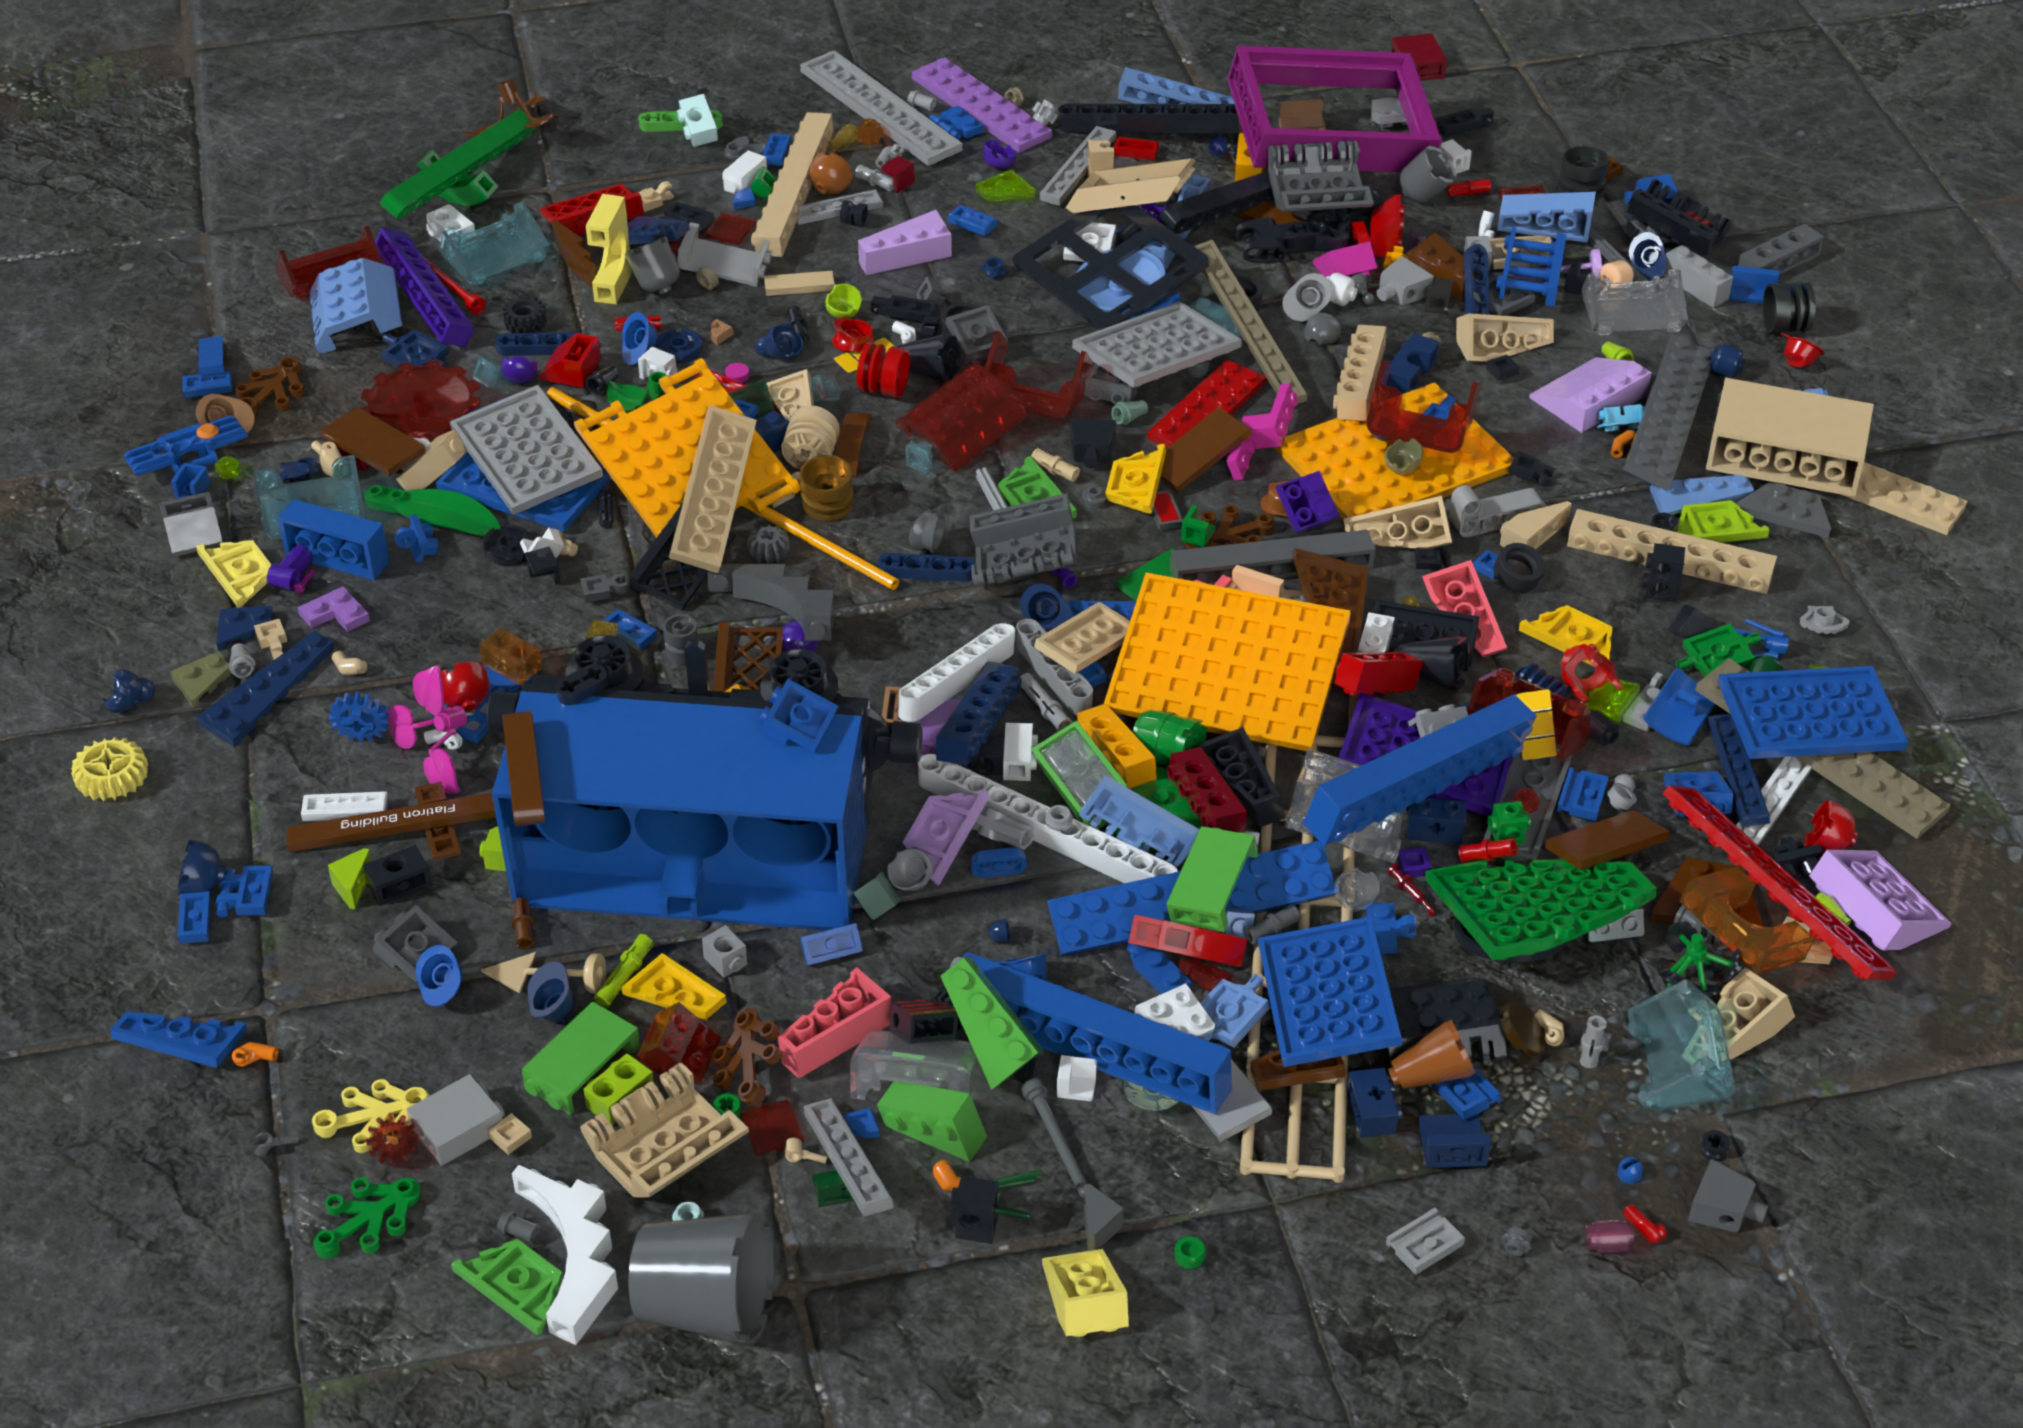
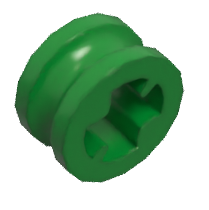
M726 1093L714 1100L713 1108L720 1115H723L728 1111L729 1107H732L733 1109L730 1111L740 1118L741 1104L737 1096Z

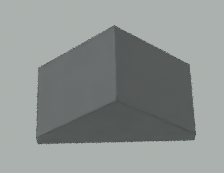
M1084 1184L1087 1251L1100 1249L1123 1227L1124 1212L1123 1207L1091 1184Z

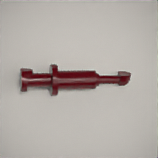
M1397 863L1391 865L1387 870V874L1398 880L1396 887L1399 890L1404 889L1417 903H1422L1428 910L1427 915L1434 917L1436 915L1435 908L1425 900V895L1412 882L1413 876L1411 874L1404 876L1399 870L1400 866Z

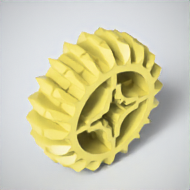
M115 736L112 740L104 738L99 743L94 741L91 747L84 746V751L78 752L77 758L72 761L71 774L76 788L83 793L84 797L90 796L93 801L99 797L103 802L108 798L116 800L121 795L126 797L127 792H136V787L142 786L143 780L147 778L148 762L141 747L137 746L135 741L129 742L127 738L119 741Z

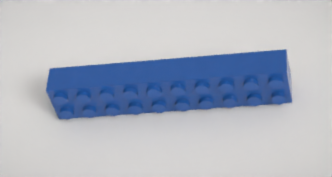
M1515 694L1319 785L1303 824L1324 846L1334 841L1340 842L1347 835L1355 831L1361 832L1368 825L1374 822L1379 823L1392 813H1400L1413 803H1421L1426 797L1434 793L1439 794L1450 785H1458L1471 775H1479L1484 769L1490 766L1495 767L1510 756L1512 758L1516 757L1522 752L1524 748L1523 743L1532 732V725L1537 715Z
M966 952L963 956L972 957L1044 1050L1060 1056L1096 1059L1097 1070L1215 1115L1232 1090L1230 1049L1198 1038L1193 1034L1176 1030L1166 1024L1149 1020L1139 1014L1122 1010L1112 1004H1106L1087 995L1068 990L1061 985L1052 984L1036 976L1028 975L1009 966L990 961L985 957Z

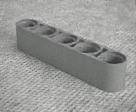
M1032 619L1019 621L1016 626V647L1022 656L1073 716L1077 717V713L1091 709L1093 688L1080 672L1074 674L1034 648L1036 639L1046 633L1037 621Z

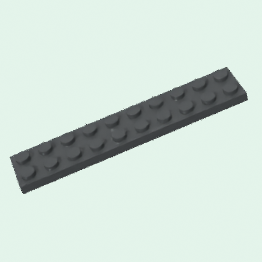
M1671 335L1623 468L1624 471L1666 491L1669 490L1673 483L1711 368L1709 363L1713 353L1707 348L1699 347L1684 337Z

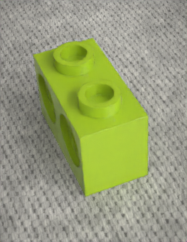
M625 1054L618 1061H614L600 1076L592 1079L584 1088L586 1108L595 1115L603 1113L613 1126L616 1120L611 1112V1106L616 1103L620 1105V1101L641 1087L644 1088V1085L649 1082L654 1083L652 1071L629 1054Z

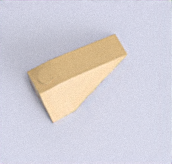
M1442 496L1343 519L1346 532L1368 530L1375 546L1431 549L1452 544L1449 522Z

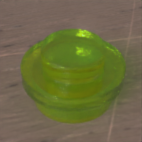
M227 456L215 463V471L221 478L230 479L239 473L240 463L236 458Z

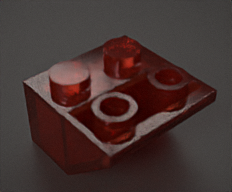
M678 1002L656 1014L636 1057L657 1075H662L665 1072L669 1073V1069L682 1063L693 1073L694 1083L698 1084L706 1073L712 1059V1054L717 1048L721 1037Z

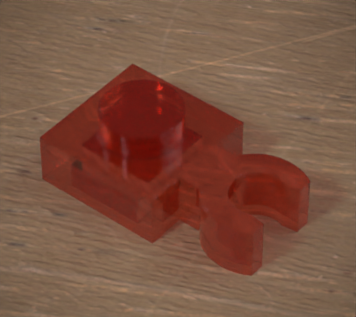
M1191 956L1188 961L1181 958L1178 966L1181 972L1191 975V979L1200 983V987L1208 991H1212L1222 979L1231 982L1233 977L1211 964L1204 965L1199 959Z

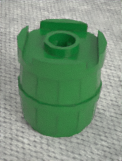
M1145 711L1138 717L1133 729V734L1154 755L1155 763L1159 765H1170L1171 753L1193 749V746L1203 743L1207 739V729L1205 725L1201 724L1203 722L1201 719L1185 718L1174 712Z

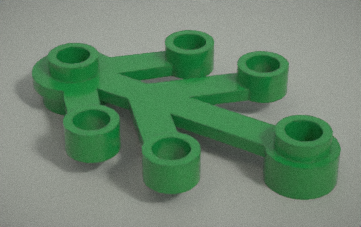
M359 1177L351 1183L354 1197L363 1199L367 1196H380L384 1198L378 1202L344 1201L343 1197L339 1194L328 1196L325 1200L328 1214L333 1216L341 1213L358 1215L333 1231H320L313 1241L316 1255L322 1259L335 1257L340 1252V1241L368 1224L367 1232L360 1237L361 1248L365 1253H375L380 1248L379 1236L384 1214L394 1206V1215L390 1216L386 1221L388 1233L392 1236L404 1234L407 1228L405 1222L408 1207L413 1206L418 1201L421 1194L420 1184L412 1178L398 1179L392 1185L370 1184L367 1178ZM365 1186L364 1189H357L358 1187ZM334 1203H339L337 1206H331ZM394 1224H401L398 1227H392ZM368 1241H375L372 1244H366Z

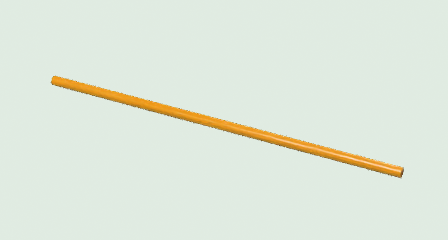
M551 387L547 392L548 398L585 419L598 413L596 410L554 387ZM608 418L596 425L602 427L614 420ZM749 503L742 505L744 508L780 526V528L891 590L897 588L899 579L772 508L767 506L763 512L758 514Z

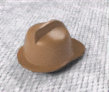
M209 394L204 396L196 407V417L201 425L229 415H235L246 433L254 425L252 408L246 402L220 394Z

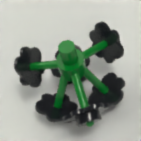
M1684 921L1681 925L1679 923L1670 925L1669 935L1666 936L1665 941L1670 944L1673 952L1679 953L1685 948L1686 954L1678 962L1673 959L1668 961L1665 958H1660L1657 963L1659 966L1657 973L1663 979V983L1674 991L1680 990L1682 992L1689 988L1684 982L1686 977L1685 970L1690 964L1694 965V971L1699 975L1700 986L1690 988L1688 995L1689 997H1696L1699 1001H1707L1713 999L1714 995L1719 993L1721 986L1706 984V979H1712L1716 973H1721L1724 970L1723 965L1726 966L1724 979H1731L1733 975H1738L1742 969L1743 960L1739 958L1740 949H1736L1732 953L1730 960L1725 959V954L1722 951H1715L1714 948L1707 947L1703 943V936L1698 934V931L1691 927L1688 921Z

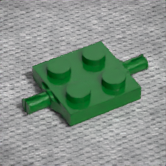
M1727 624L1683 640V649L1689 657L1676 660V666L1681 670L1694 666L1701 672L1703 677H1706L1729 658L1743 668L1750 667L1753 660H1755V656L1749 650V646L1761 643V635L1759 632L1744 637L1737 633L1731 624Z

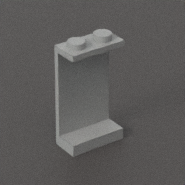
M690 222V230L686 232L678 250L677 264L680 269L698 272L701 268L708 267L718 278L756 287L760 278L764 279L767 268L766 264H770L772 251H769L770 241L765 240L760 253L699 239V224Z

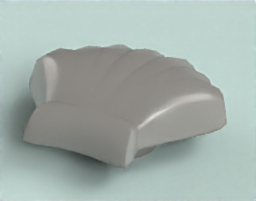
M1808 606V612L1800 618V624L1803 628L1818 634H1836L1848 627L1850 621L1835 612L1833 606Z

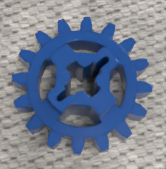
M347 692L344 699L338 696L336 702L331 704L329 722H333L332 729H340L339 736L347 734L350 741L354 737L358 738L359 742H363V738L373 741L374 735L380 738L383 731L387 730L389 713L386 712L387 706L379 705V698L371 700L368 693L365 697H362L359 692H356L355 696H351Z

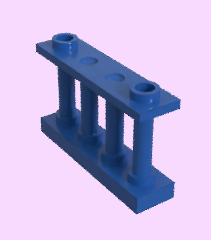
M1512 227L1511 235H1506L1504 249L1508 250L1503 275H1498L1496 289H1500L1499 298L1504 299L1505 289L1512 288L1540 292L1542 295L1547 296L1545 305L1555 306L1567 234L1557 233L1556 242L1544 243L1515 239L1517 227ZM1513 248L1548 252L1549 257L1513 252ZM1511 261L1544 265L1547 266V269L1510 265ZM1508 274L1545 279L1543 284L1508 279Z

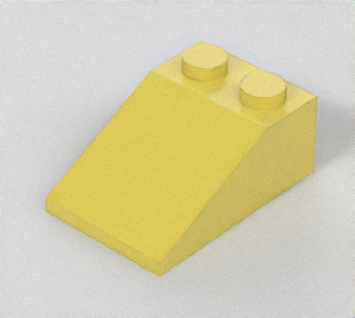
M1103 1249L1042 1258L1043 1269L1058 1321L1066 1336L1081 1337L1091 1332H1112L1118 1328L1129 1326L1127 1291Z

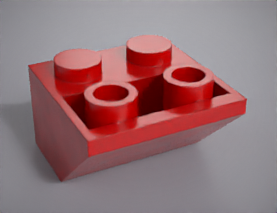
M1396 194L1371 213L1369 238L1374 257H1386L1387 252H1394V246L1401 247L1402 245L1401 235L1404 227L1405 204H1400L1401 195Z
M580 333L574 334L556 348L541 371L539 379L584 388L589 373L594 372L601 361L599 337Z

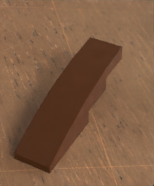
M553 221L554 241L559 254L575 275L589 287L593 288L592 282L598 273V269L591 262L590 252L584 249V240L558 221Z

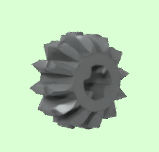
M769 524L767 527L759 526L758 530H751V535L747 541V548L749 549L751 559H756L758 564L762 562L767 564L775 562L778 564L780 559H786L790 549V541L786 530H781L780 526L771 527Z

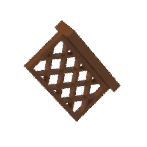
M719 622L713 691L725 692L740 678L748 684V688L752 690L759 689L758 685L767 672L759 663L768 656L774 660V658L782 653L783 628L730 627L729 622ZM736 636H748L751 641L741 648L736 643ZM766 636H777V642L769 648L761 640ZM757 645L764 652L753 659L747 651ZM743 656L750 663L739 670L734 665V662ZM755 667L762 675L752 682L745 674Z

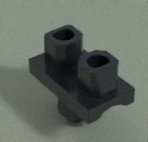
M1787 835L1781 838V845L1775 847L1776 855L1773 856V859L1795 879L1798 876L1795 867L1798 866L1801 867L1804 876L1808 878L1819 862L1818 857L1823 850L1820 844L1804 848L1802 841L1795 842L1792 836Z

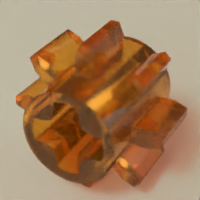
M872 118L864 119L861 122V126L856 127V136L859 137V141H862L867 146L877 144L879 138H883L881 123H877Z

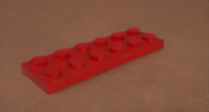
M1226 359L1147 432V439L1159 445L1165 444V447L1168 448L1217 408H1221L1232 416L1266 384V376Z

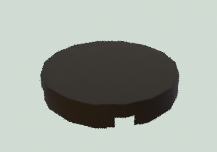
M1511 1000L1503 1005L1500 1009V1014L1504 1015V1018L1501 1019V1026L1512 1046L1518 1051L1523 1049L1525 1051L1524 1056L1535 1057L1542 1053L1545 1049V1038L1534 1014L1518 1000Z

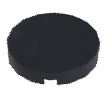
M501 525V528L495 530L494 527L485 534L483 551L491 562L498 565H519L526 561L525 553L520 544L521 540L528 539L533 541V538L529 536V532L524 528L516 525Z

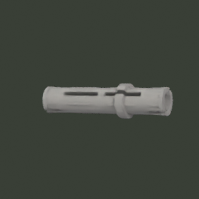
M1030 673L1020 676L1022 679L1021 688L1038 706L1045 720L1051 721L1058 731L1072 724V720L1062 711L1060 703L1053 700Z

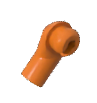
M1627 430L1614 438L1611 455L1614 458H1620L1623 455L1624 446L1627 443L1630 446L1632 445L1635 431Z
M249 1042L233 1051L232 1060L238 1066H247L259 1059L276 1061L279 1050L275 1046Z
M940 1160L933 1166V1176L943 1190L952 1192L953 1187L958 1188L961 1177H957L948 1161Z

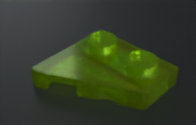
M1013 170L975 184V191L987 202L1036 197V189Z
M1619 679L1622 683V690L1620 691L1609 681L1604 686L1590 691V700L1588 702L1573 700L1570 703V712L1582 715L1588 709L1599 710L1619 724L1626 711L1639 695L1640 684Z

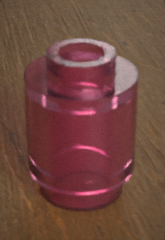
M1625 1219L1594 1221L1593 1225L1586 1226L1588 1249L1596 1250L1597 1253L1628 1251L1629 1244H1634L1632 1225H1627Z

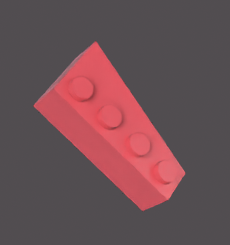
M856 967L850 972V978L845 983L840 981L826 1000L820 999L814 1004V1010L808 1016L802 1015L778 1037L779 1049L782 1051V1064L796 1077L801 1078L888 1027L891 1016V996Z

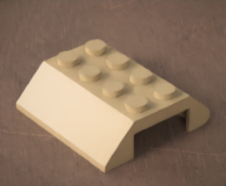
M682 1063L669 1069V1073L665 1072L660 1075V1081L669 1095V1098L664 1100L655 1083L649 1082L644 1085V1088L641 1087L622 1099L620 1105L616 1103L611 1106V1112L620 1127L616 1132L603 1113L597 1115L595 1120L591 1119L580 1126L597 1160L633 1197H651L749 1132V1128L734 1113L729 1110L720 1115L695 1090L693 1073Z

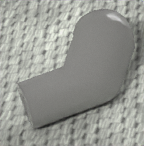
M894 144L893 146L885 147L876 159V165L881 168L882 165L893 158L901 157L904 152L903 146Z

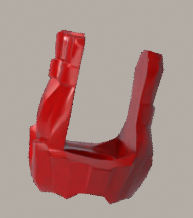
M1581 644L1571 649L1567 648L1560 662L1562 666V680L1565 685L1570 687L1576 698L1586 703L1590 700L1588 696L1594 697L1608 687L1610 681L1618 690H1622V683L1614 671L1615 665L1607 657L1599 653L1594 644L1588 646ZM1583 660H1589L1595 667V672L1587 679H1581L1575 674L1576 665Z

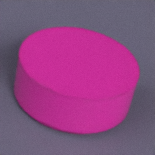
M733 363L725 368V376L744 383L749 379V368L742 363Z

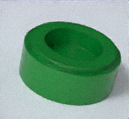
M1188 1236L1178 1240L1175 1245L1174 1258L1180 1266L1194 1269L1204 1263L1206 1246L1200 1239Z

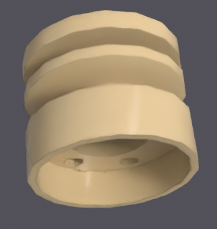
M805 406L793 412L781 445L785 460L793 467L801 470L802 465L815 456L833 455L834 446L840 432L836 417L828 410L818 406Z

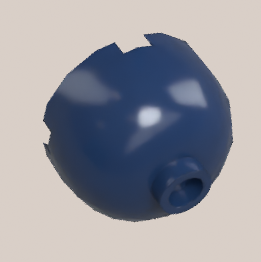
M188 840L185 849L187 856H185L182 862L178 895L205 891L211 892L216 882H220L223 878L225 866L220 865L219 854L211 845L201 841Z

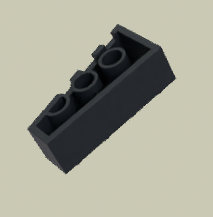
M1244 727L1193 746V749L1202 748L1246 809L1247 816L1260 828L1286 818L1280 794Z

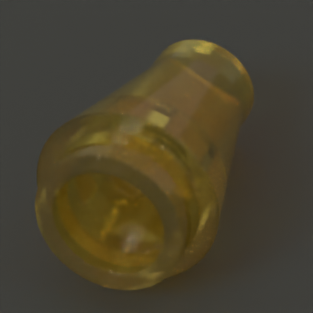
M851 123L848 125L844 124L835 136L828 141V146L831 151L837 152L840 149L857 143L860 133L855 125Z

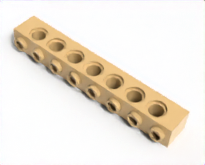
M1577 509L1570 526L1568 547L1646 565L1647 553H1653L1654 543L1686 547L1682 574L1764 594L1768 592L1777 559L1775 555Z

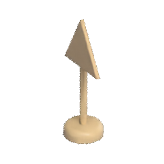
M530 953L481 969V971L520 994L527 976L533 975L539 969L531 968L537 953ZM601 953L589 955L585 961L584 970L566 969L568 976L583 977L584 986L591 994H596L606 980V963Z

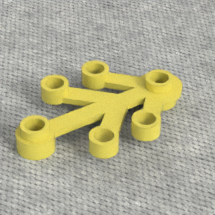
M384 1079L373 1082L371 1086L373 1097L359 1092L356 1087H348L341 1093L343 1104L350 1108L359 1105L366 1109L336 1116L331 1110H321L312 1118L313 1128L317 1135L329 1138L339 1128L369 1121L362 1131L355 1134L352 1138L354 1150L358 1153H365L371 1149L372 1137L388 1117L400 1113L391 1125H387L382 1131L384 1142L388 1145H396L402 1140L401 1131L409 1122L406 1109L430 1095L421 1087H412L406 1091L389 1085V1082ZM388 1097L395 1100V1102L388 1104L380 1101Z

